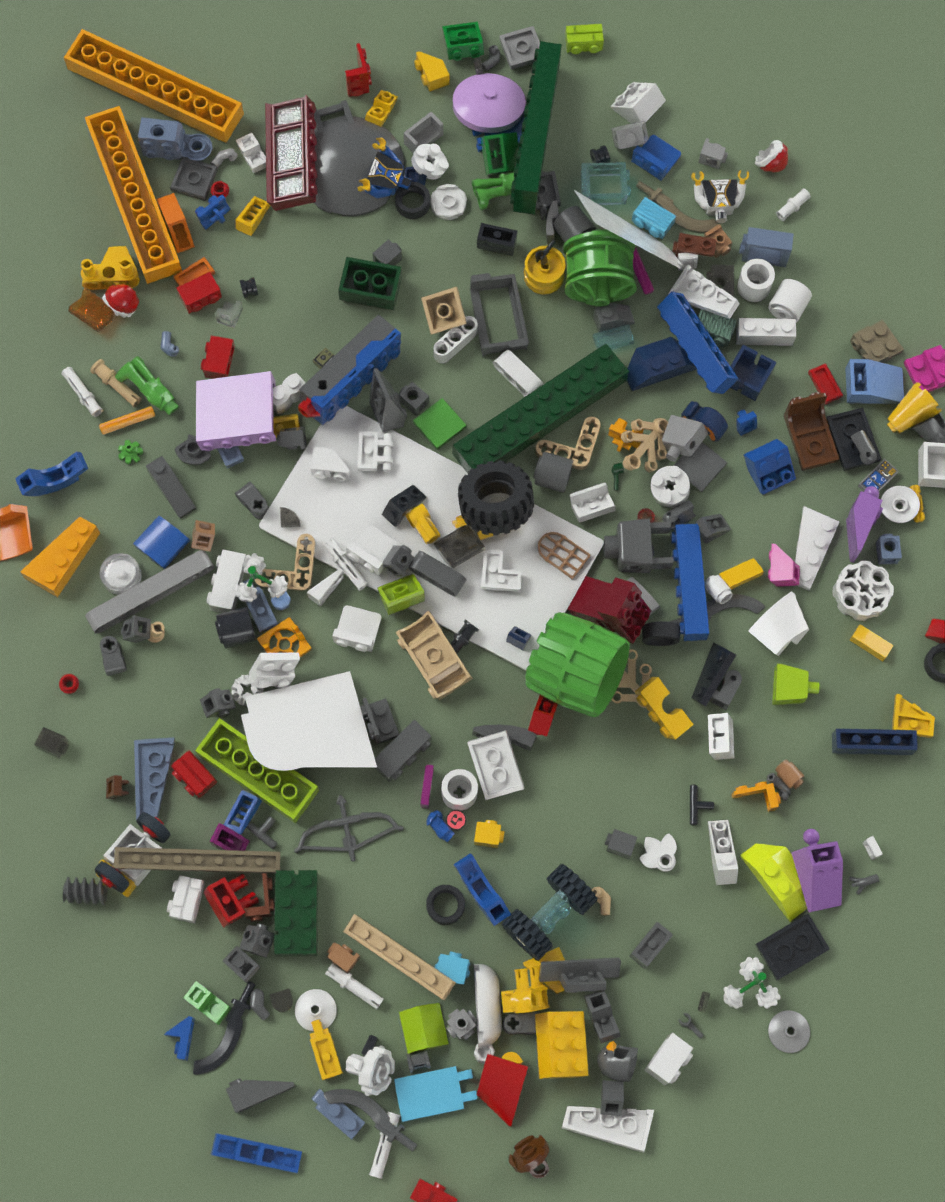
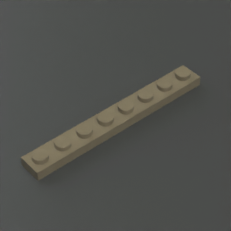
M115 847L113 868L128 870L276 873V870H280V852Z

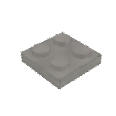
M534 26L499 36L510 69L534 63L535 48L539 49L540 45Z

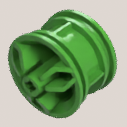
M596 229L576 235L565 242L563 246L567 262L565 294L569 298L601 307L609 305L610 302L624 300L636 292L637 283L633 273L635 244L609 230Z

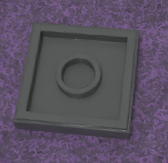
M182 157L170 190L206 201L218 168L214 165Z

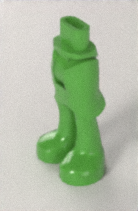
M514 172L510 174L501 173L498 178H477L472 180L473 192L475 197H477L481 211L488 208L490 199L511 195Z
M139 356L135 357L131 362H127L115 375L119 382H124L127 379L131 380L139 388L140 392L146 396L147 400L159 408L160 411L164 410L170 415L179 408L174 402L175 398L170 391L161 383L159 377L154 378Z

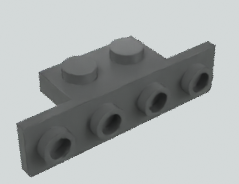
M619 957L541 962L539 981H560L565 992L570 993L606 990L607 983L604 978L619 977L621 960Z

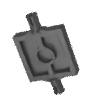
M542 171L536 210L540 211L541 220H544V217L546 220L548 216L547 209L550 208L553 201H557L558 207H561L555 171Z

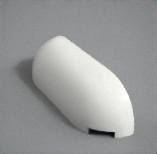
M474 964L478 1047H486L496 1042L502 1031L500 983L496 972L492 968L484 964Z

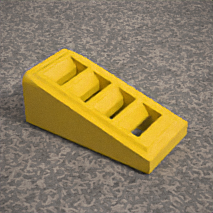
M254 196L235 220L236 229L252 236L270 207L267 201Z

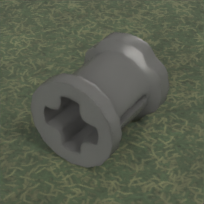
M427 1050L413 1055L406 1054L410 1073L419 1068H431Z

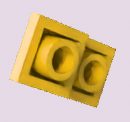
M381 90L374 98L373 106L366 113L365 120L382 127L391 113L398 96Z

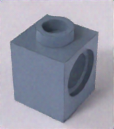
M883 534L876 541L878 565L898 564L902 558L899 536ZM884 546H890L893 551H887Z

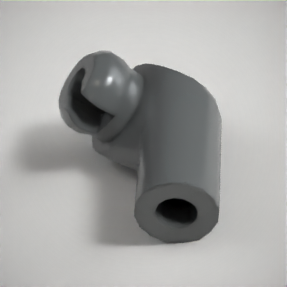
M492 45L489 47V59L481 64L484 71H488L500 62L501 53L498 46Z
M770 773L767 776V781L770 784H774V788L779 791L781 800H788L791 795V789L775 773Z
M261 989L253 990L250 997V1007L263 1021L270 1015L264 1007V993Z

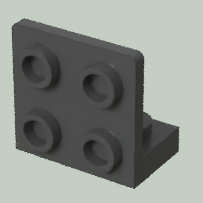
M363 698V705L360 708L364 721H369L367 727L371 740L375 739L376 743L380 744L396 738L399 732L387 699L368 704L367 699Z

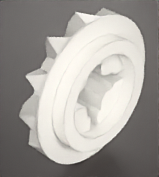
M241 675V677L235 679L232 686V696L237 703L247 706L245 697L252 694L248 692L243 694L244 689L241 685L248 687L251 685L249 675ZM255 686L251 687V691L253 694L262 693L264 691L263 688H257Z

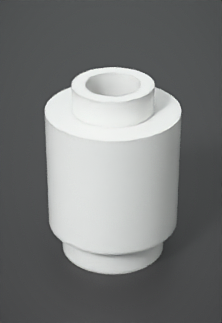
M712 575L706 579L705 589L716 602L724 604L733 596L731 588L719 575Z

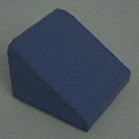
M413 166L406 167L404 177L412 179L411 182H419L425 186L427 175L423 173L420 175Z

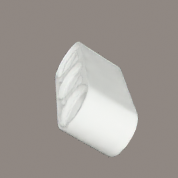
M466 316L467 324L452 328L435 343L434 359L436 362H448L475 338L478 323L474 317ZM472 326L473 329L468 330L465 327ZM458 338L460 340L458 342H454L451 339ZM439 350H445L446 353H445V354H440V353H438V351H439Z
M506 350L493 361L497 371L524 397L544 385L539 377L510 350Z

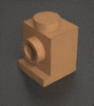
M720 224L704 234V237L716 239L715 258L720 255L725 256L731 251L732 241L722 230Z
M196 520L192 532L191 548L211 552L215 537V524Z
M334 942L327 951L329 953L327 958L347 974L360 959V955L356 953L353 956V950L345 944L341 947Z

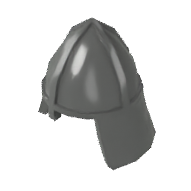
M941 412L912 427L926 442L945 443V420Z

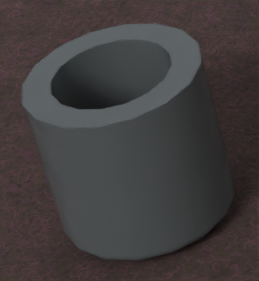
M572 206L562 211L553 223V229L564 242L576 235L597 229L578 206Z
M543 452L542 457L540 456L534 472V484L565 493L574 460Z

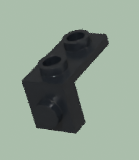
M411 485L391 498L381 515L394 527H397L407 511L423 502L426 496L415 485Z

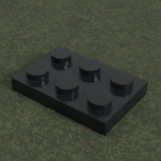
M863 407L826 417L843 471L866 465L861 461L860 453L851 440V436L861 430L865 431L877 453V459L874 463L881 461V456Z
M809 913L755 944L776 981L830 950Z

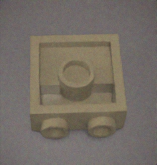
M883 320L872 326L868 325L854 333L850 340L853 349L860 353L862 359L885 363L904 350Z

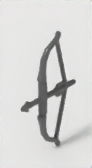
M339 795L336 804L340 806L342 818L330 821L324 820L308 828L302 834L298 848H295L294 852L299 853L301 850L348 851L350 860L354 862V850L394 830L402 831L403 826H398L389 815L381 812H361L360 815L347 816L344 805L347 801L342 795ZM371 818L386 819L392 824L393 827L357 845L355 837L350 835L348 825ZM344 826L346 835L342 839L344 847L303 846L306 837L313 831L328 827Z

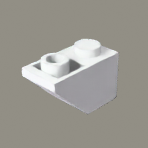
M313 447L310 467L311 475L320 479L331 477L338 481L350 480L349 468L333 449Z

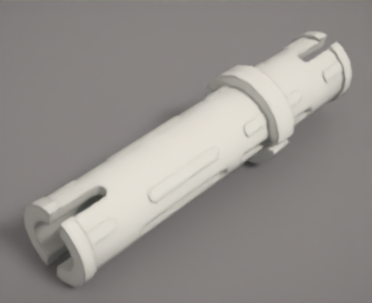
M72 367L65 368L61 374L80 398V403L86 406L92 417L99 416L103 409L94 399L93 393L87 390Z
M330 538L323 544L333 557V562L338 563L359 591L369 584L346 556V551H342L333 538ZM334 551H337V553L341 556V558H342L345 562H342V560L338 557V555H337ZM347 566H349V568L353 571L357 578L354 577V575L350 572Z
M334 963L331 964L325 975L338 982L341 988L345 987L376 1010L384 1000L383 997H380L354 979L351 973L347 974L335 966Z
M387 1112L390 1117L389 1122L397 1127L401 1115ZM380 1131L381 1137L369 1175L382 1179L392 1143L386 1140L388 1136Z

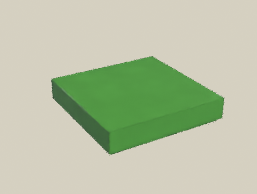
M443 398L413 420V424L436 450L467 428V425Z

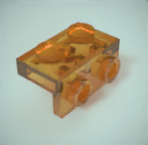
M87 288L82 291V297L69 306L68 311L97 332L112 322L114 311L100 297Z

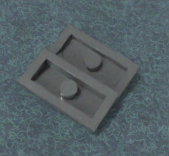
M702 442L692 456L682 455L674 466L682 469L687 474L689 482L703 492L714 477L716 478L726 466L727 462Z

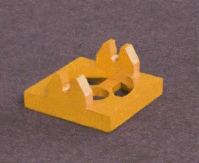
M290 617L257 638V641L266 653H294L292 651V643L298 639L299 648L296 653H299V657L312 650L303 633ZM289 630L295 634L288 638L283 637L279 631ZM274 635L278 640L277 646L270 649V640ZM288 640L290 647L286 650L280 649V641Z

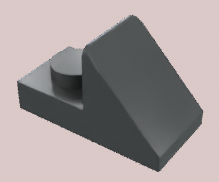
M721 514L701 517L696 521L699 525L700 537L705 544L731 530Z
M238 946L223 960L245 983L261 968Z

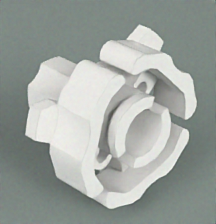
M375 1046L373 1050L367 1052L365 1057L356 1054L348 1057L346 1071L359 1076L358 1083L362 1085L361 1091L365 1092L366 1096L372 1094L379 1095L391 1083L392 1079L388 1074L392 1075L394 1073L395 1061L392 1058L391 1051L385 1049L384 1046Z

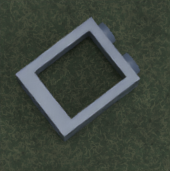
M749 227L747 234H743L739 254H742L741 261L748 262L752 259H763L773 266L786 267L792 251L794 234Z

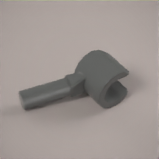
M684 1013V1016L689 1021L683 1023L679 1019L680 1026L688 1027L701 1039L704 1035L691 1022V1016L688 1013Z

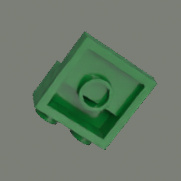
M478 21L442 26L448 60L459 61L466 57L478 58L480 55H484V44Z

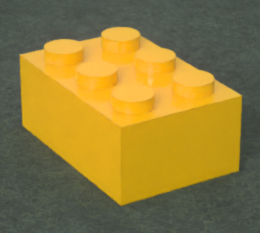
M584 1011L535 1014L539 1079L589 1076Z

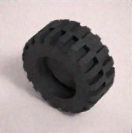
M489 461L487 464L483 465L481 463L476 466L477 468L469 470L467 472L468 475H464L458 486L461 516L469 527H472L477 532L482 531V534L485 535L492 533L494 536H497L499 533L508 534L513 529L516 531L521 527V524L524 525L528 521V517L530 518L533 513L534 496L530 477L519 466L515 467V464L510 462L506 464L504 461H498L497 463ZM495 493L510 495L508 499L498 503L482 501L486 496Z

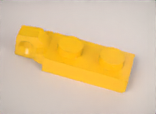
M320 1019L312 1021L314 1033L310 1034V1042L322 1080L343 1074L329 1029H323Z

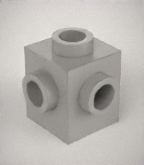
M464 1008L461 1011L456 1009L448 1015L449 1020L447 1021L448 1027L446 1029L453 1038L457 1036L459 1040L462 1038L466 1040L475 1033L473 1029L476 1028L474 1022L477 1019L470 1010L466 1012ZM462 1019L466 1022V1025L459 1027L457 1022Z

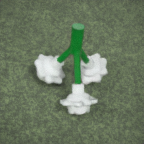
M253 553L252 556L246 555L245 561L242 562L244 573H249L251 577L246 584L241 582L240 585L235 586V596L245 602H252L257 599V589L253 588L252 583L254 579L258 578L267 583L269 586L268 591L272 598H279L287 591L288 583L285 581L284 576H276L274 580L261 576L262 570L266 567V564L263 562L264 558Z
M747 957L744 962L740 963L741 969L739 973L744 976L746 981L751 979L752 982L738 989L732 985L724 987V1002L730 1007L733 1006L735 1009L743 1006L744 992L754 985H759V994L755 996L758 1000V1005L760 1007L764 1006L766 1009L776 1006L778 1004L777 1000H780L781 996L778 994L776 987L772 988L771 985L764 986L763 981L766 979V974L762 971L764 965L759 962L757 957L753 959Z

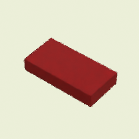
M826 363L808 371L817 391L820 394L826 393L825 405L842 398L843 394Z

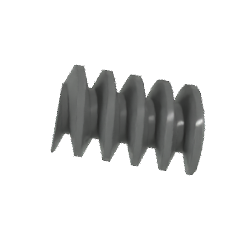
M67 877L63 886V903L66 899L68 903H73L75 900L78 904L82 903L83 900L85 904H89L92 900V903L97 905L100 900L101 904L105 905L108 887L102 883L101 878L98 884L95 883L94 878L88 884L86 878H83L82 883H79L78 877H75L74 882L71 883L70 877Z

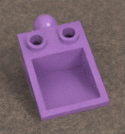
M869 486L864 492L861 491L846 519L849 558L852 563L860 554L872 524L875 525L883 510L880 507L883 500L878 498L879 490L874 486Z
M807 829L803 834L805 843L810 846L791 852L808 912L841 906L843 859L838 842L818 844L820 836L815 829Z

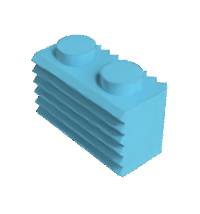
M646 197L638 205L632 216V221L637 227L645 228L653 237H660V239L665 237L676 219V215Z

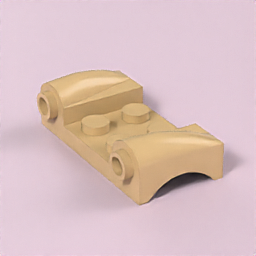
M427 611L413 624L396 632L399 637L397 642L403 650L406 648L430 686L428 691L433 699L441 700L473 679L430 611Z

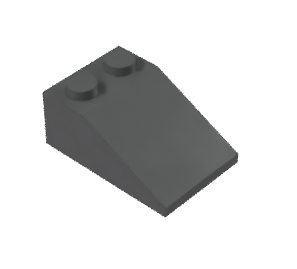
M376 368L373 370L369 403L381 431L386 432L404 427L407 413L405 408H402L400 405L399 394L394 391L389 381Z

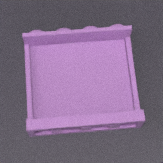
M271 371L196 381V442L201 450L228 449L233 446H250L256 443L267 444L276 441L273 433V388L276 387V381Z

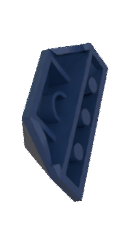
M668 337L636 348L627 367L629 370L627 383L632 392L697 370V368L688 359V354L679 345V341L673 337Z

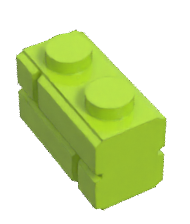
M602 24L566 26L565 41L567 53L580 54L587 51L590 53L603 51Z

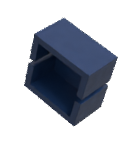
M743 344L731 364V368L738 377V380L730 388L735 391L741 389L742 395L756 401L777 362L761 354L756 365L754 362L758 352Z

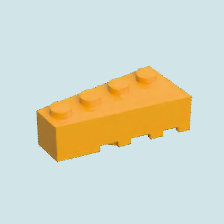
M79 517L20 571L26 580L58 597L92 547L100 531L96 525Z

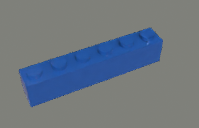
M671 291L657 306L661 312V317L670 326L669 329L679 340V345L685 349L688 359L696 366L699 376L707 383L708 390L712 393L724 394L738 380V377L682 293Z
M675 525L674 532H671V543H675L672 557L677 565V568H674V579H678L676 598L680 599V604H677V614L681 616L682 621L679 623L680 634H683V641L707 640L709 624L699 525Z

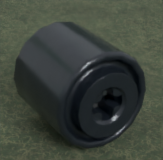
M247 606L216 615L217 621H215L217 633L220 643L224 645L225 649L256 641Z

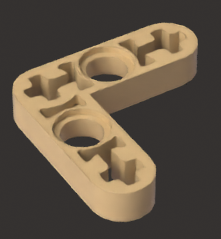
M596 417L585 419L576 448L548 440H540L536 444V455L542 457L543 453L540 448H543V446L547 447L545 452L552 453L553 448H555V455L559 451H565L568 454L567 458L570 459L571 453L574 454L572 468L577 470L587 468L600 430V421ZM594 423V427L590 435L588 434V425ZM588 439L592 445L587 448L583 447L581 441ZM580 457H583L582 464H579L577 460Z
M306 533L298 538L294 571L263 569L261 576L265 573L267 577H273L272 573H276L275 579L276 576L285 574L289 578L288 590L305 591L309 589L312 584L316 546L314 537ZM305 538L312 542L311 545L307 546V551H311V555L307 553L300 554V550L304 551L305 546L301 544L302 541H305ZM302 557L310 559L308 567L303 568L299 565V560ZM298 570L309 571V574L305 573L304 578L308 580V583H305L304 587L297 583L302 578V573H298ZM258 578L255 579L259 586L269 588L267 583H262Z

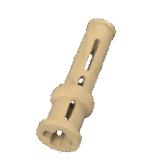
M102 359L93 364L90 372L99 376L103 384H109L133 407L137 406L135 403L139 404L142 398L124 382H119L115 378L116 371L108 368Z

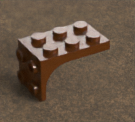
M820 392L810 394L809 397H795L791 399L783 415L802 471L839 461L825 416L826 393L820 394Z

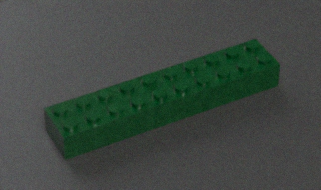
M540 41L539 49L535 48V60L532 66V74L534 75L530 77L529 88L532 89H529L527 94V106H525V118L521 130L524 133L520 136L519 151L516 158L517 163L514 169V181H512L510 204H513V212L535 215L559 73L562 44Z
M605 343L453 444L452 454L466 472L472 468H477L476 466L481 463L483 465L487 464L489 461H493V463L498 461L507 462L625 383L628 379L629 370Z

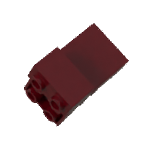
M585 576L568 607V611L573 616L606 627L612 632H617L632 644L640 635L641 629L646 620L649 619L652 610L641 598L642 592L635 583L616 577L611 584Z

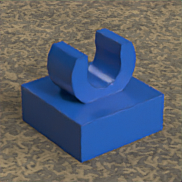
M744 409L737 412L739 416L736 419L737 432L740 436L757 429V415L754 411L748 414Z

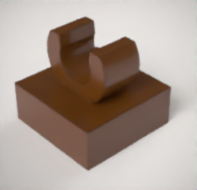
M113 775L107 778L106 799H115L128 795V791L122 790V785L129 784V781L122 780L120 775Z

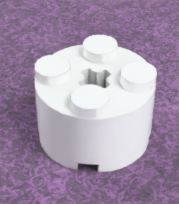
M666 466L659 469L651 479L653 498L658 504L668 508H675L685 502L690 493V482L687 474L677 466ZM667 485H674V490L671 491Z

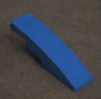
M215 1133L211 1155L298 1173L302 1151Z

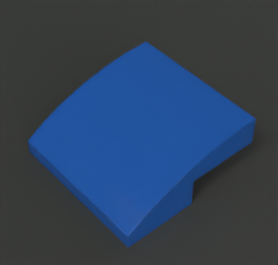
M158 516L133 545L149 556L153 562L165 569L190 542V539L164 518Z

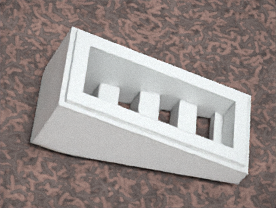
M338 569L307 592L308 598L321 606L344 579L343 570Z

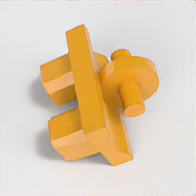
M618 418L614 425L611 424L608 436L614 438L612 443L618 445V452H621L622 448L630 450L631 446L637 449L642 442L631 441L624 443L622 441L621 434L627 431L625 430L627 422L621 418ZM644 429L637 432L632 430L633 433L643 434Z

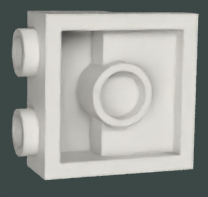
M260 653L249 671L251 686L257 688L269 686L283 688L290 686L295 678L294 668L300 660L299 653Z

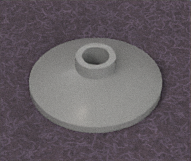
M786 1010L779 1012L771 1019L768 1034L770 1041L778 1050L794 1053L803 1049L808 1043L810 1027L807 1020L801 1014ZM788 1027H792L794 1029L793 1035H789L787 1033Z

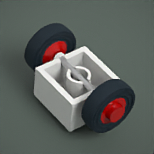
M145 812L140 814L136 820L144 833L130 824L103 855L107 863L101 861L95 868V872L102 879L103 884L121 893L129 886V882L122 873L138 887L151 870L113 868L114 848H162L150 838L160 843H165L171 835L160 819Z

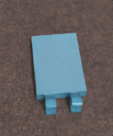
M456 1066L394 1079L402 1122L464 1109L463 1102L478 1100L476 1090L461 1094L459 1081L473 1079L472 1069L457 1072Z

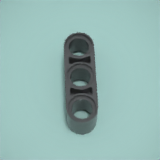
M418 551L408 567L414 574L455 597L467 580L459 572L423 551Z

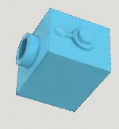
M460 953L440 954L435 968L456 983L465 985L466 978L470 975V960L461 958L462 954Z

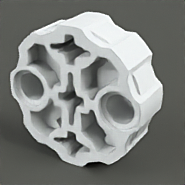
M860 561L857 564L847 565L841 571L833 586V597L836 598L838 603L837 608L844 615H850L858 621H866L868 618L881 615L888 607L894 592L888 572L883 567L873 565L870 561ZM854 574L853 577L845 579L846 576ZM873 576L880 577L881 582H876ZM844 600H850L853 606L846 605ZM881 603L879 606L872 608L873 605Z

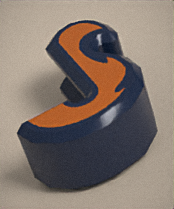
M691 401L681 413L682 418L702 422L713 442H718L728 429L727 421L717 410L711 407H701L696 401Z

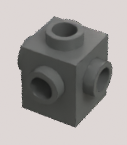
M213 689L200 699L206 718H225L230 715V711L236 708L229 689Z
M259 923L256 926L247 925L239 949L267 958L275 934L268 931L269 927Z

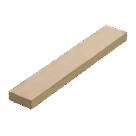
M356 914L353 915L343 931L442 1000L447 998L456 983Z

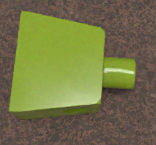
M777 663L774 668L772 705L804 703L808 698V693H819V682L808 681L809 672L806 670Z

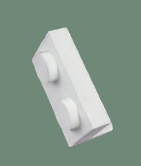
M606 483L570 494L571 508L579 523L616 511Z

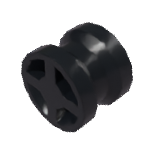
M605 145L600 146L597 150H590V157L594 167H598L602 163H610V155Z
M254 277L247 281L240 280L244 298H248L249 295H258Z

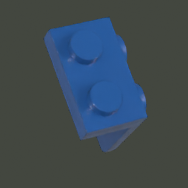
M651 135L642 147L637 145L633 150L631 162L662 181L681 157V152L656 135Z

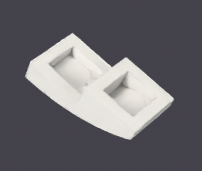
M253 133L236 140L243 157L253 173L266 168V156L262 152L260 144Z

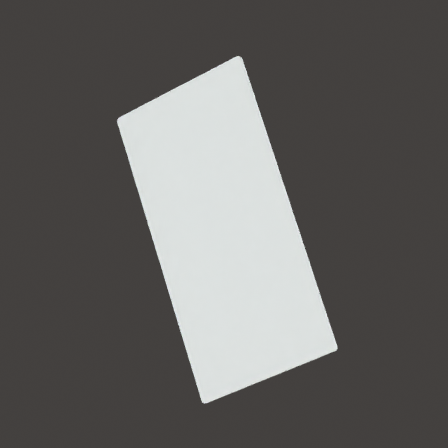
M348 406L344 409L340 408L330 422L327 421L324 425L321 424L259 523L260 529L297 548V540L300 535L310 534L316 542L314 558L336 570H342L338 563L333 562V557L323 544L330 538H333L341 550L346 551V546L349 542L355 543L370 524L399 542L400 546L405 545L412 550V556L415 557L418 551L425 552L459 572L467 580L455 597L414 574L407 568L405 576L414 574L425 593V601L411 606L409 609L422 616L427 611H430L439 625L454 633H458L464 625L463 621L466 619L479 629L469 641L525 671L530 665L529 658L532 650L538 649L540 646L537 643V638L541 632L545 633L546 623L550 618L553 620L556 613H566L604 545L602 539L535 504L533 513L530 518L528 517V521L524 525L521 524V527L516 531L513 529L508 534L500 533L497 536L479 540L477 532L472 527L464 525L455 528L452 521L461 515L458 486L464 475H468L464 468L394 430L382 432L378 422ZM359 432H378V439L384 440L385 433L392 434L393 448L391 449V457H393V464L391 465L390 472L383 471V464H377V471H358ZM313 447L333 449L349 468L350 480L338 481L331 477L320 479L311 475L310 467ZM378 448V456H383L384 448ZM411 485H415L426 496V499L420 504L426 507L431 516V521L440 533V537L431 544L426 545L416 528L411 526L406 515L397 527H394L381 515L389 500ZM495 493L486 496L482 501L498 503L508 499L510 495ZM558 532L591 554L573 580L540 556L538 542L546 533ZM550 535V537L553 538L555 541H559L561 539V537L557 535ZM546 537L541 542L549 549H553L556 545ZM305 538V541L301 542L305 546L303 552L311 555V551H307V546L311 545L312 542ZM566 540L561 542V545L572 551L574 549V546ZM540 546L542 554L547 557L549 552ZM557 548L554 551L563 559H566L569 555L561 548ZM484 549L503 551L502 570L522 571L520 592L481 589ZM578 549L574 552L582 560L587 558V555ZM334 551V552L338 555V557L342 560V562H345V561L341 558V556L337 553V551ZM551 555L549 558L550 561L559 567L563 563L555 556ZM574 557L567 561L577 569L582 564ZM349 558L369 583L367 586L377 592V587L403 578L401 576H394L386 568L378 576L375 573L368 572L362 564L354 562ZM564 565L562 568L572 576L576 572L568 565ZM347 566V568L354 575V577L357 578V576L353 573L349 566ZM514 626L532 635L524 650L506 642L508 633Z

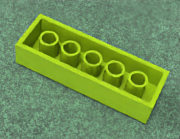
M220 718L195 750L200 758L295 824L319 792L317 785L295 770H273L260 764L252 756L246 736Z

